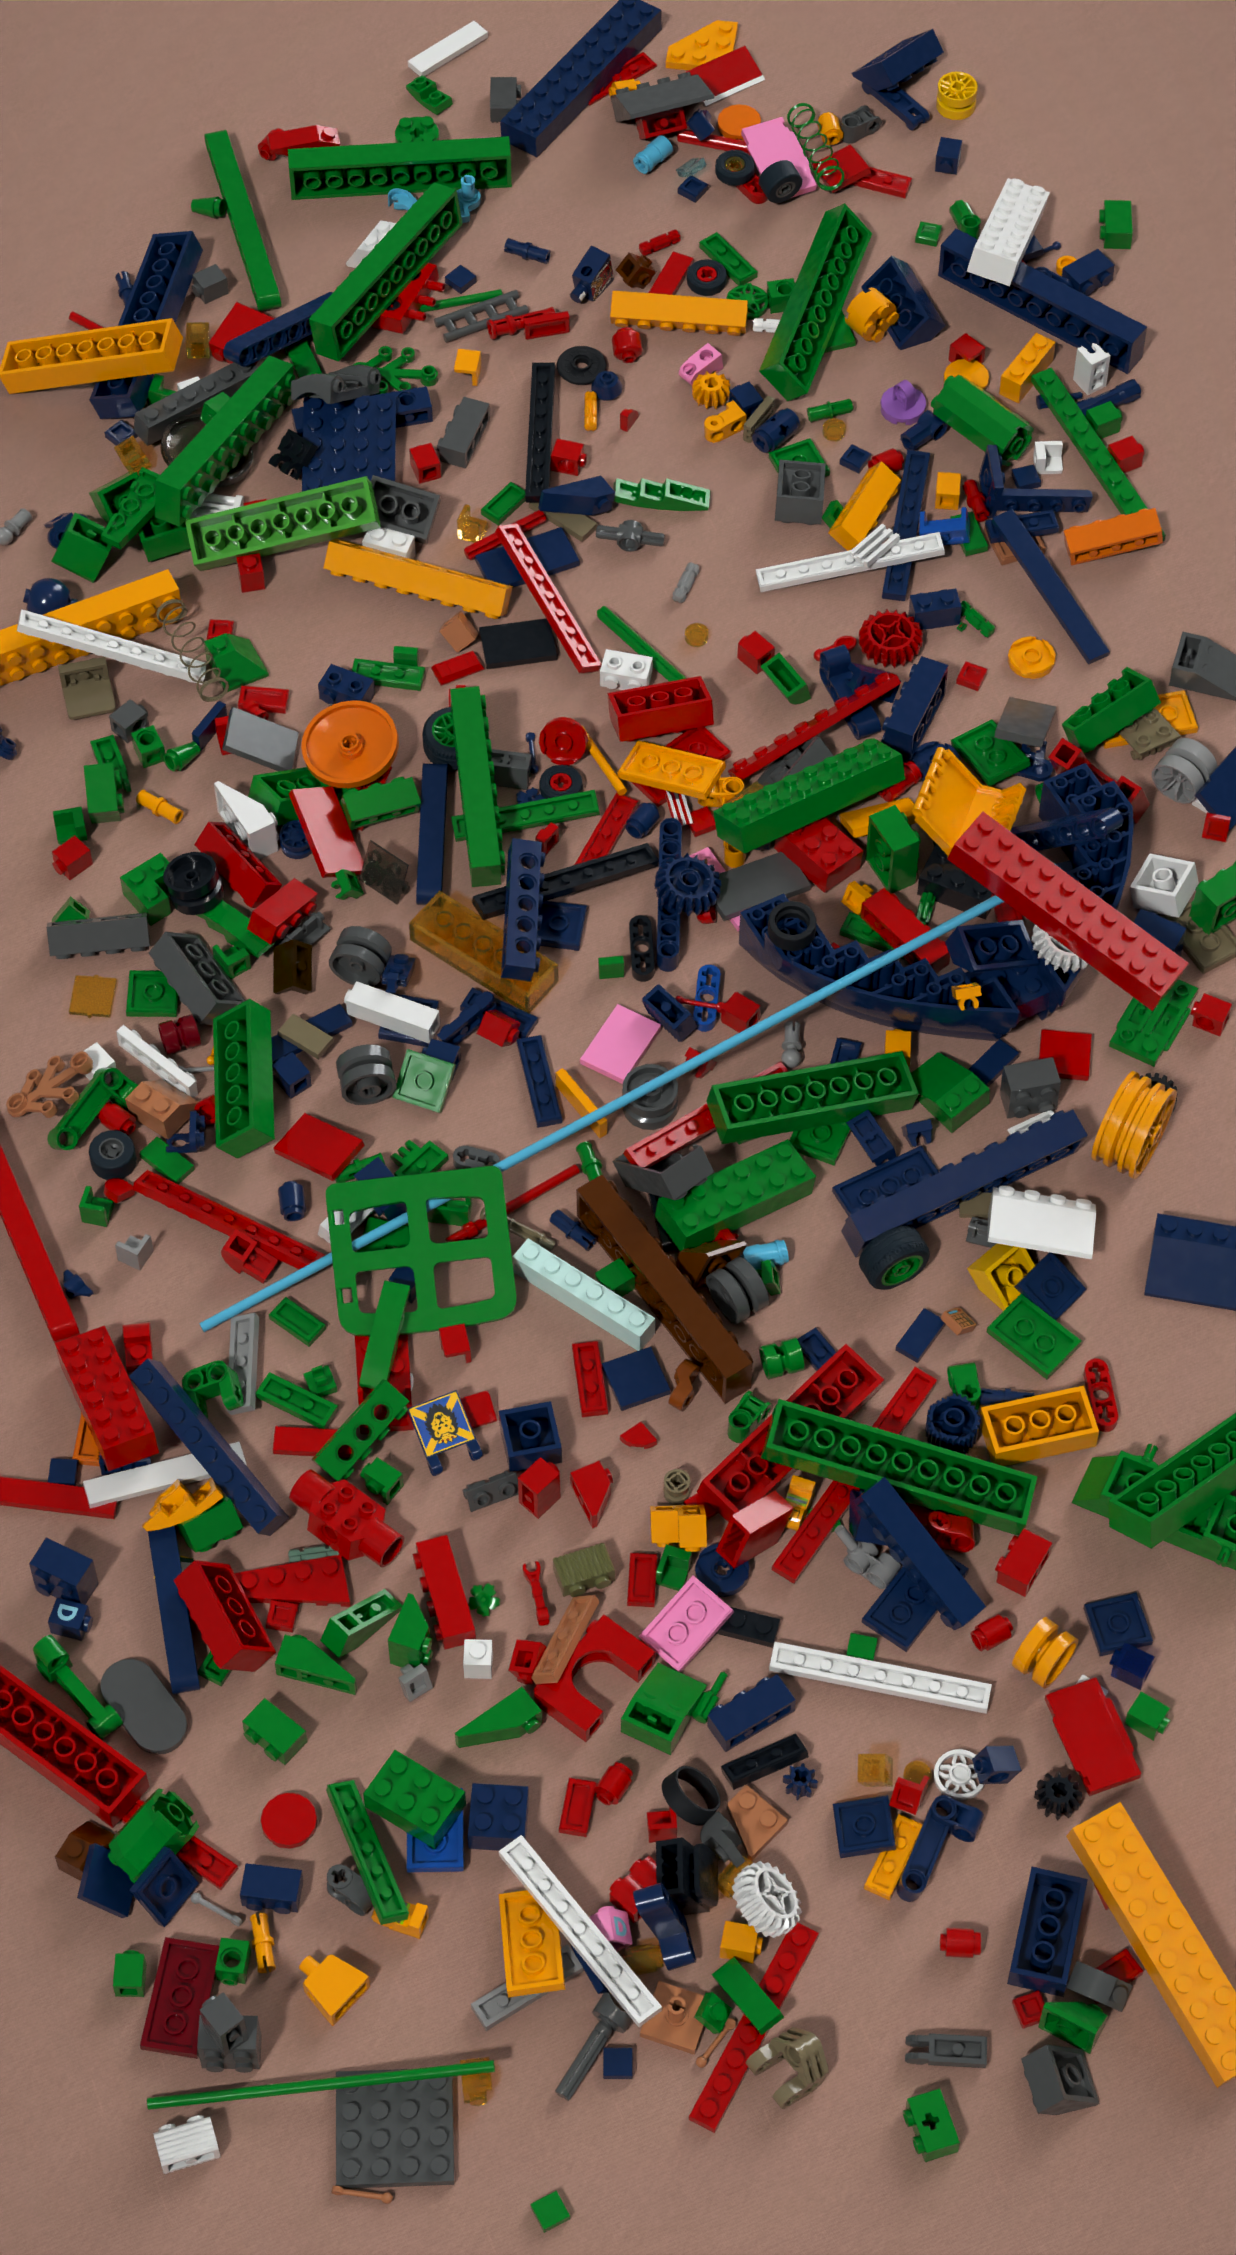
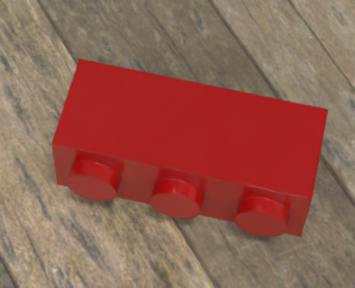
M292 879L252 911L247 929L270 945L279 938L283 939L292 927H298L302 919L306 916L310 917L317 907L315 902L318 893L297 879Z

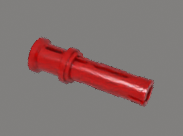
M553 307L515 317L505 315V318L495 321L489 319L487 320L489 336L494 340L500 335H514L517 330L524 329V318L553 314L555 310Z

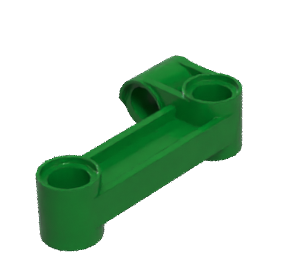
M100 1068L95 1071L92 1080L79 1095L78 1100L72 1104L56 1127L49 1132L47 1141L50 1147L55 1150L73 1149L77 1145L78 1139L109 1099L112 1103H117L128 1111L125 1098L138 1085L117 1068ZM107 1073H109L112 1078L111 1083L109 1085L105 1083V1076ZM62 1132L66 1135V1142L63 1145L59 1141V1136Z
M52 1635L41 1638L35 1644L33 1652L39 1672L49 1683L56 1680L89 1718L86 1724L94 1735L103 1740L123 1725V1721L115 1709L109 1704L103 1707L71 1671L70 1668L73 1665L69 1658L70 1655Z

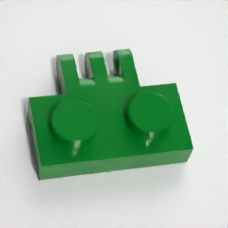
M408 1140L405 1142L406 1148L401 1146L397 1150L402 1157L397 1153L390 1156L391 1160L400 1167L394 1173L395 1177L436 1172L449 1160L448 1154L430 1140L422 1148Z

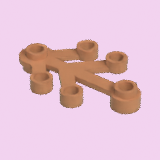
M80 1051L71 1058V1067L54 1077L55 1073L63 1070L65 1062L58 1055L51 1057L47 1062L44 1075L37 1069L31 1070L26 1076V1082L21 1092L9 1097L6 1103L8 1113L12 1117H20L27 1112H40L46 1118L53 1117L57 1113L58 1108L51 1100L44 1103L35 1101L44 1097L64 1099L67 1104L76 1102L79 1098V1093L74 1087H56L78 1073L88 1074L93 1069V1060L86 1052Z

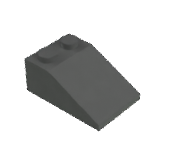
M779 460L775 521L783 523L797 522L807 525L821 524L826 463Z

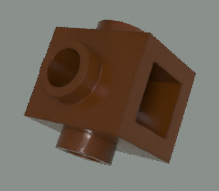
M629 252L616 268L625 284L631 288L635 286L644 289L651 282L652 277L657 272L651 266L652 261L645 255L638 256Z

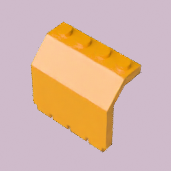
M938 747L913 806L912 813L916 816L915 821L949 856L956 841L982 811L1011 831L1013 823L1016 821L1018 810L1023 802L1026 788L1021 783L1003 790L982 785L950 749L945 750L943 747Z

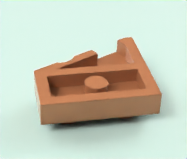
M747 1785L727 1803V1809L731 1819L734 1820L736 1831L740 1839H742L747 1851L746 1855L750 1861L788 1824V1820Z

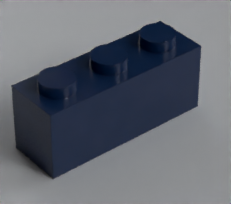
M778 1674L771 1678L765 1677L748 1692L741 1691L736 1694L732 1701L726 1705L720 1704L714 1707L709 1712L707 1727L723 1750L727 1752L794 1712L796 1699Z

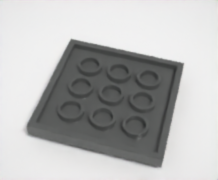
M408 2069L366 2070V2071H338V2072H336V2077L362 2075V2074H371V2073H380V2072H390V2071H399V2070H408ZM453 2077L336 2089V2186L351 2189L454 2185Z

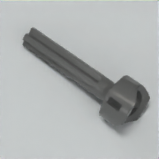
M604 1992L592 2011L599 2022L555 2090L558 2093L557 2095L565 2098L567 2101L574 2094L611 2035L612 2030L625 2033L632 2021L626 2012L620 2010L614 2004L609 1993Z

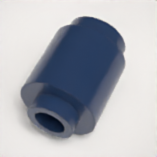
M641 803L627 820V832L637 839L646 836L660 819L657 807L651 803Z
M295 1181L283 1183L278 1188L280 1213L286 1221L301 1220L306 1212L304 1188Z

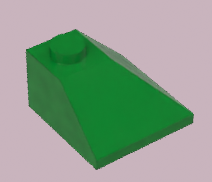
M225 633L204 641L205 652H209L213 656L209 665L211 668H219L221 670L219 677L224 678L228 682L229 688L227 692L269 676L266 667L249 639ZM206 654V660L209 661L210 655ZM214 669V674L218 676L219 671ZM219 681L223 690H225L226 684Z
M1046 2002L1042 2009L1038 2028L1091 2054L1105 2027L1108 2015L1104 2014V2011L1094 2004L1087 2005L1083 2002Z

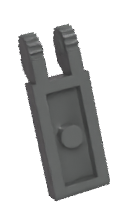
M931 2033L929 2035L906 2036L905 2044L907 2046H928V2053H906L905 2062L916 2065L928 2063V2065L971 2068H986L987 2066L986 2036Z

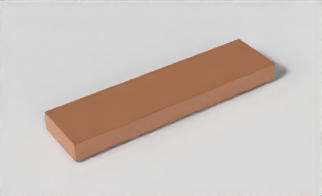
M595 1595L572 1598L531 1677L535 1684L558 1683L599 1603Z

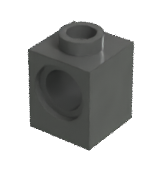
M131 699L109 715L111 730L126 743L132 741V732L140 728L149 727L147 710L142 705H137Z

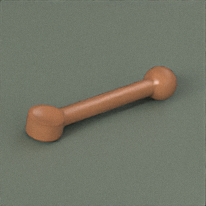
M727 2019L721 2033H719L703 2056L696 2059L698 2067L703 2068L706 2066L707 2059L727 2032L735 2028L736 2022L734 2019Z
M333 2186L331 2192L335 2195L344 2194L382 2200L385 2204H389L393 2200V2196L389 2192L378 2194L345 2189L341 2186Z

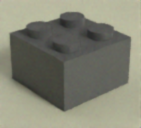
M1053 1057L1003 1066L1000 1096L1007 1119L1014 1117L1023 1118L1030 1114L1057 1110L1061 1081Z
M199 2015L197 2050L202 2068H206L210 2072L235 2069L242 2073L252 2072L253 2069H260L262 2034L258 2016L242 2015L246 2024L248 2040L224 2056L205 2032L201 2015Z

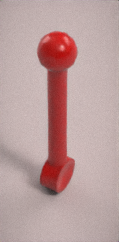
M682 996L675 997L681 1005L688 1004L713 1008L721 1013V1008L725 1004L724 1002L713 1004L688 1000Z

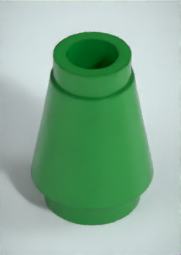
M220 197L193 199L191 210L192 212L218 219L224 216L226 203Z
M192 741L168 749L163 757L164 762L171 771H181L200 754V748L196 742Z

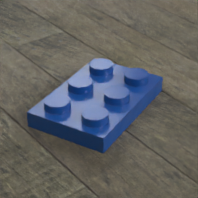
M463 1810L436 1849L407 1833V1873L464 1871Z

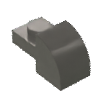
M717 1811L704 1824L700 1834L701 1842L714 1851L717 1862L721 1859L724 1863L729 1860L738 1868L745 1862L736 1848L742 1843V1840L730 1822Z
M1077 1961L1066 1988L1122 2012L1133 1985Z

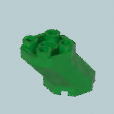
M158 1788L114 1835L109 1843L111 1850L108 1853L109 1860L126 1872L133 1883L138 1880L164 1846L170 1848L176 1855L199 1828L197 1820L192 1823L190 1818L194 1814L191 1807L175 1792L169 1791L165 1795L162 1794L164 1789Z

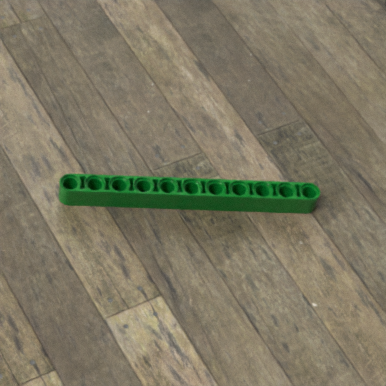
M227 130L204 134L206 148L222 198L226 203L227 214L258 310L261 312L280 308L282 305L279 290Z

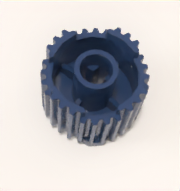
M953 1393V1396H947V1399L941 1398V1401L937 1400L936 1404L930 1405L925 1427L928 1444L962 1454H967L969 1448H973V1444H976L981 1418L978 1415V1410H975L974 1405L971 1406V1402L966 1399V1396L962 1398L961 1394L956 1396Z

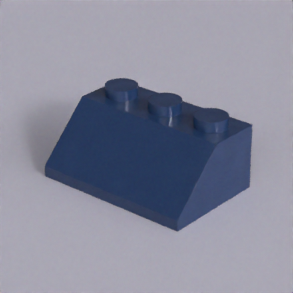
M1023 920L957 926L945 941L953 964L971 973L1038 966L1039 964Z

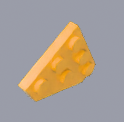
M716 20L668 46L665 68L691 70L734 51L738 22Z

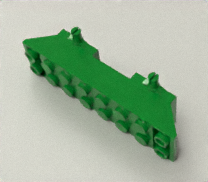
M1148 1444L1143 1456L1131 1455L1121 1450L1117 1456L1092 1457L1072 1500V1504L1109 1518V1500L1159 1466L1153 1461L1158 1447L1154 1445L1152 1448V1444ZM1228 1494L1163 1541L1214 1561L1218 1565L1221 1564L1222 1567L1236 1570V1496Z

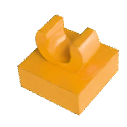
M856 881L848 884L841 902L852 912L861 916L862 902L872 896L873 889L867 884L860 886Z
M978 983L951 986L952 997L958 1000V1007L961 1011L965 1010L964 1002L968 999L972 1000L973 1008H978L979 1002L976 997L982 996L981 986Z

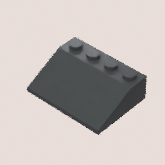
M690 72L678 74V79L670 81V77L658 79V84L650 86L649 82L636 85L637 89L629 91L628 87L616 90V95L610 96L616 122L714 99V94L699 75L691 76Z

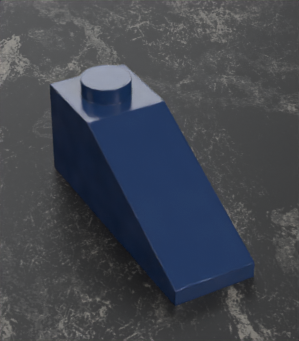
M600 475L542 490L538 509L545 512L595 515L612 510L615 491Z

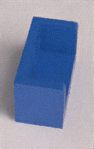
M961 508V518L928 521L925 511H921L919 535L940 532L943 545L970 543V518L967 508Z

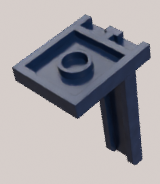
M987 445L978 475L981 493L985 497V505L989 511L987 518L995 517L997 511H1009L1011 509L1014 511L1030 512L1054 510V512H1088L1093 497L1090 490L1004 488L1005 474L1001 472L1002 456L998 454L997 445Z

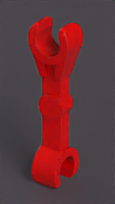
M535 1561L536 1570L534 1572H529L525 1563L523 1564V1575L532 1588L539 1626L548 1625L549 1613L547 1607H545L543 1590L540 1586V1563Z

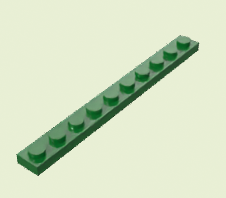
M1052 367L1031 376L1032 384L1121 514L1127 515L1136 513L1141 509H1148ZM1162 530L1163 541H1165L1166 534Z

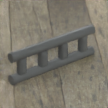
M513 290L434 319L436 327L442 325L446 327L448 333L443 334V338L447 343L486 329L487 320L489 319L495 321L505 318V315L520 316L529 313L526 305L517 306L514 300L519 298V293L517 290ZM506 303L509 311L498 314L494 307ZM485 310L489 318L477 322L473 314ZM465 318L469 325L457 329L453 322Z

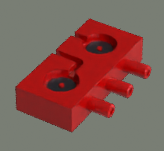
M427 263L371 327L403 334L412 319L425 321L426 313L418 310L422 305L435 306L436 299L428 297L431 290L438 292L445 290V284L437 282L439 279L437 265Z

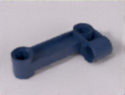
M946 1795L935 1798L927 1811L897 1884V1894L902 1900L913 1902L920 1897L926 1887L947 1833L965 1842H973L984 1818L983 1812ZM936 1808H943L948 1816L939 1815ZM905 1881L914 1882L918 1889L911 1890L907 1887Z

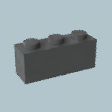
M463 397L460 405H456L453 419L448 421L445 435L439 439L437 444V451L440 452V462L462 468L467 467L490 420L489 403Z

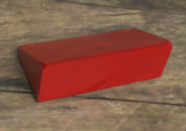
M488 1390L460 1398L472 1429L497 1421Z

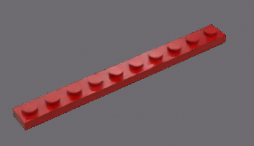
M914 1367L872 1427L901 1435L936 1386L937 1379ZM833 1480L776 1559L771 1570L795 1584L836 1524L850 1507L851 1490L860 1491L861 1488Z

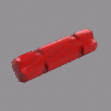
M674 229L669 231L668 235L664 233L649 239L650 242L644 241L639 244V251L642 255L646 256L651 254L652 250L656 252L670 246V243H678L681 240L680 233Z

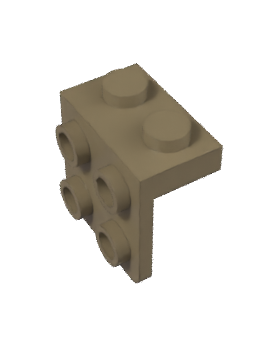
M105 657L58 666L69 719L75 720L111 713L116 710Z

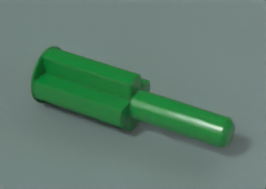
M720 1672L711 1690L704 1692L692 1713L693 1719L703 1724L707 1722L709 1712L719 1701L717 1694L728 1677L727 1673Z

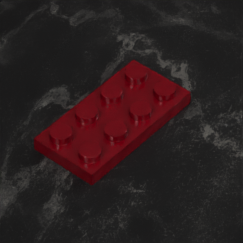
M165 1937L141 2038V2050L198 2059L197 2044L199 2015H201L200 2009L203 2003L212 1996L216 1979L215 1967L219 1951L218 1945Z

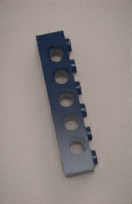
M427 386L369 395L396 396V428L433 422L432 404ZM303 407L291 409L294 431L303 437Z
M512 838L508 850L501 978L531 982L533 973H538L540 958L536 957V951L540 949L541 936H537V930L541 928L542 915H538V909H541L543 903V894H539V888L543 887L544 873H540V867H543L545 862V852H541L542 842Z

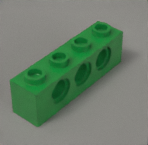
M382 1379L311 1460L335 1481H339L341 1478L346 1480L354 1472L355 1468L352 1466L359 1458L363 1461L373 1450L370 1445L377 1438L382 1440L391 1428L388 1425L393 1419L399 1420L407 1412L408 1408L406 1405L409 1400L387 1380ZM382 1404L386 1407L387 1414L383 1419L378 1420L374 1416V1409L377 1405ZM365 1424L369 1429V1435L366 1439L360 1440L356 1436V1429L358 1426ZM342 1445H348L351 1448V1455L346 1460H341L338 1456V1449Z

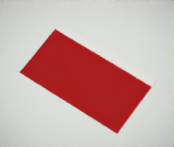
M746 46L686 71L690 72L691 76L698 74L714 94V99L703 101L705 106L765 80Z

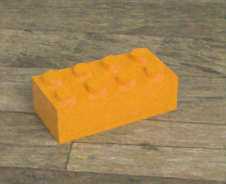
M1084 1385L981 1407L980 1428L991 1462L1001 1466L1087 1449L1097 1445L1099 1429Z

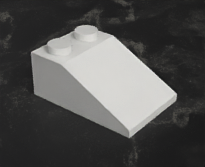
M219 781L215 782L217 810L229 828L259 860L277 852L279 835L275 827L278 823L272 812L268 813L264 805Z

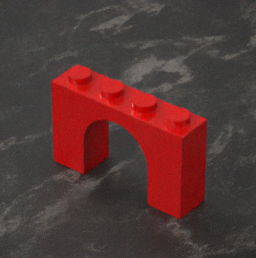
M1061 738L1048 757L1057 775L1086 763L1101 785L1114 780L1092 765L1080 748L1064 738ZM1121 776L1115 783L1133 806V823L1137 824L1150 806V803L1142 787Z
M604 1614L598 1621L594 1620L588 1626L587 1634L579 1640L558 1683L537 1684L534 1688V1701L538 1707L585 1742L604 1723L603 1711L582 1696L574 1687L573 1679L576 1673L589 1663L606 1662L614 1665L639 1683L655 1664L654 1650Z

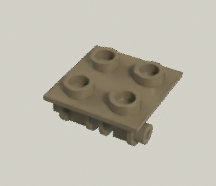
M1156 708L1136 719L1132 725L1118 731L1133 748V751L1130 752L1133 760L1138 759L1139 761L1149 756V753L1151 755L1155 754V750L1160 752L1164 748L1171 747L1181 737Z

